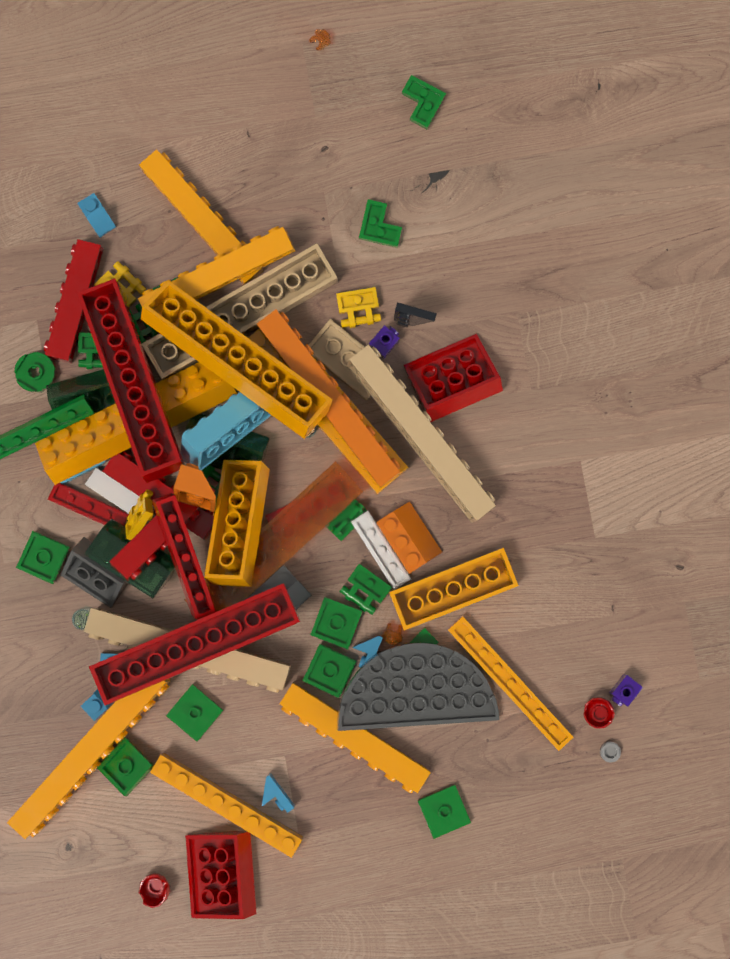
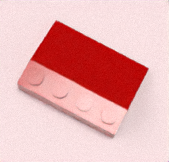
M477 333L404 365L423 411H426L432 419L430 422L503 391L501 377Z
M227 831L185 835L191 918L246 919L256 915L251 833L248 831Z

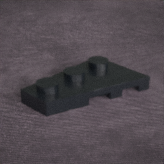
M397 302L394 321L402 327L416 326L434 322L437 313Z

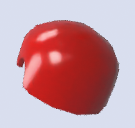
M595 697L585 704L583 715L590 726L600 729L606 728L612 723L615 711L610 701L603 697Z
M153 873L147 875L140 882L138 893L141 895L145 906L155 908L161 906L168 899L170 886L163 875Z

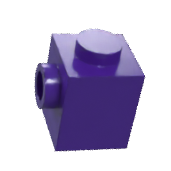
M384 325L369 342V346L371 348L375 347L379 351L381 358L385 359L399 342V333L391 326L387 328Z
M623 674L609 692L613 696L611 700L620 707L622 705L628 707L643 687L628 675Z

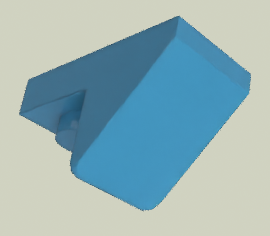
M95 193L77 203L99 238L116 228Z
M376 636L352 647L367 653L366 657L362 656L359 668L377 654L383 637Z
M97 689L81 707L95 721L115 702L105 706Z
M269 773L266 776L262 806L276 797L275 803L280 810L283 811L285 809L287 813L295 807L294 803L272 774Z

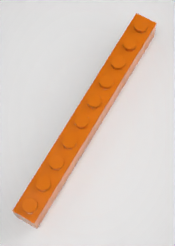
M275 309L256 323L257 327L291 370L333 399L329 412L325 415L377 485L382 488L400 474L398 469L401 466L394 457L392 459L389 458L386 454L388 449L383 442L380 441L378 443L373 437L376 433L370 425L365 426L363 424L361 413L357 409L353 410L350 407L349 403H351V400L344 392L341 394L338 391L337 387L339 385L332 376L328 378L324 372L327 369L320 360L315 361L312 357L314 352L310 346L302 344L299 340L302 336L296 328H290L287 324L289 319L284 312L279 313Z

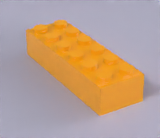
M223 461L204 578L213 585L252 587L270 469L262 461Z
M501 548L391 591L389 594L402 628L405 631L519 585L504 548Z

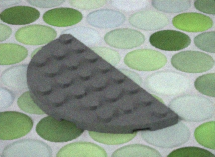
M407 643L382 651L367 661L356 672L341 699L337 717V730L346 731L497 721L500 719L496 698L487 679L470 660L458 652L440 645Z

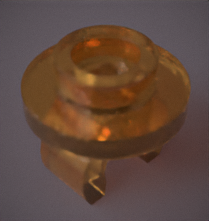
M316 29L315 35L309 39V42L314 43L318 40L319 45L316 47V50L321 51L325 45L329 46L331 44V36L324 29Z
M391 623L387 624V631L383 632L382 637L388 644L396 645L402 642V625L398 626L397 631H392Z

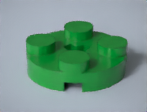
M40 352L23 355L19 358L14 368L16 381L19 386L32 393L44 392L53 384L56 377V367L52 360ZM38 367L40 375L34 378L31 377V369Z

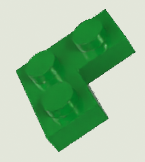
M413 75L410 76L402 90V95L418 103L410 117V121L427 130L446 96L445 92Z
M368 199L359 239L398 248L402 227L383 223L387 203Z

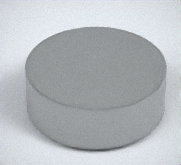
M608 741L601 745L599 753L603 760L612 763L620 758L621 750L616 743Z

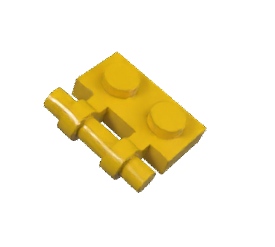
M117 261L113 267L118 272L113 276L107 271L94 285L96 286L115 278L122 289L129 308L137 301L132 293L137 290L142 295L146 288L142 285V281L139 278H135L129 272L130 269L126 265L123 266ZM122 278H125L130 283L127 288L119 282Z
M376 287L336 293L339 314H348V319L341 320L342 328H356V325L362 324L374 325V322L381 321L380 313L372 315L371 310L379 308ZM365 310L366 316L354 318V312Z
M149 489L139 496L137 504L129 511L128 522L125 525L126 539L132 540L154 515L151 500L153 492Z

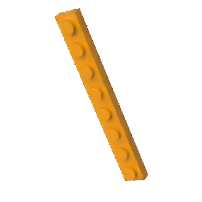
M463 616L448 629L454 638L558 751L574 738Z

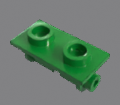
M354 499L327 528L342 541L354 529L351 521L367 510L360 502Z

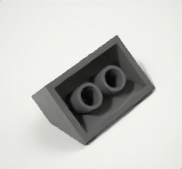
M85 537L71 550L61 573L62 577L110 608L113 607L129 583L110 565L109 561L115 556Z
M283 565L248 598L283 583L287 588L295 609H298L312 595Z

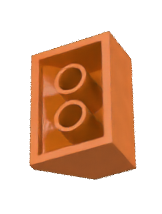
M187 463L186 466L181 464L173 488L177 501L214 512L216 496L202 470H199V467L194 464Z
M410 502L376 522L408 574L442 553Z

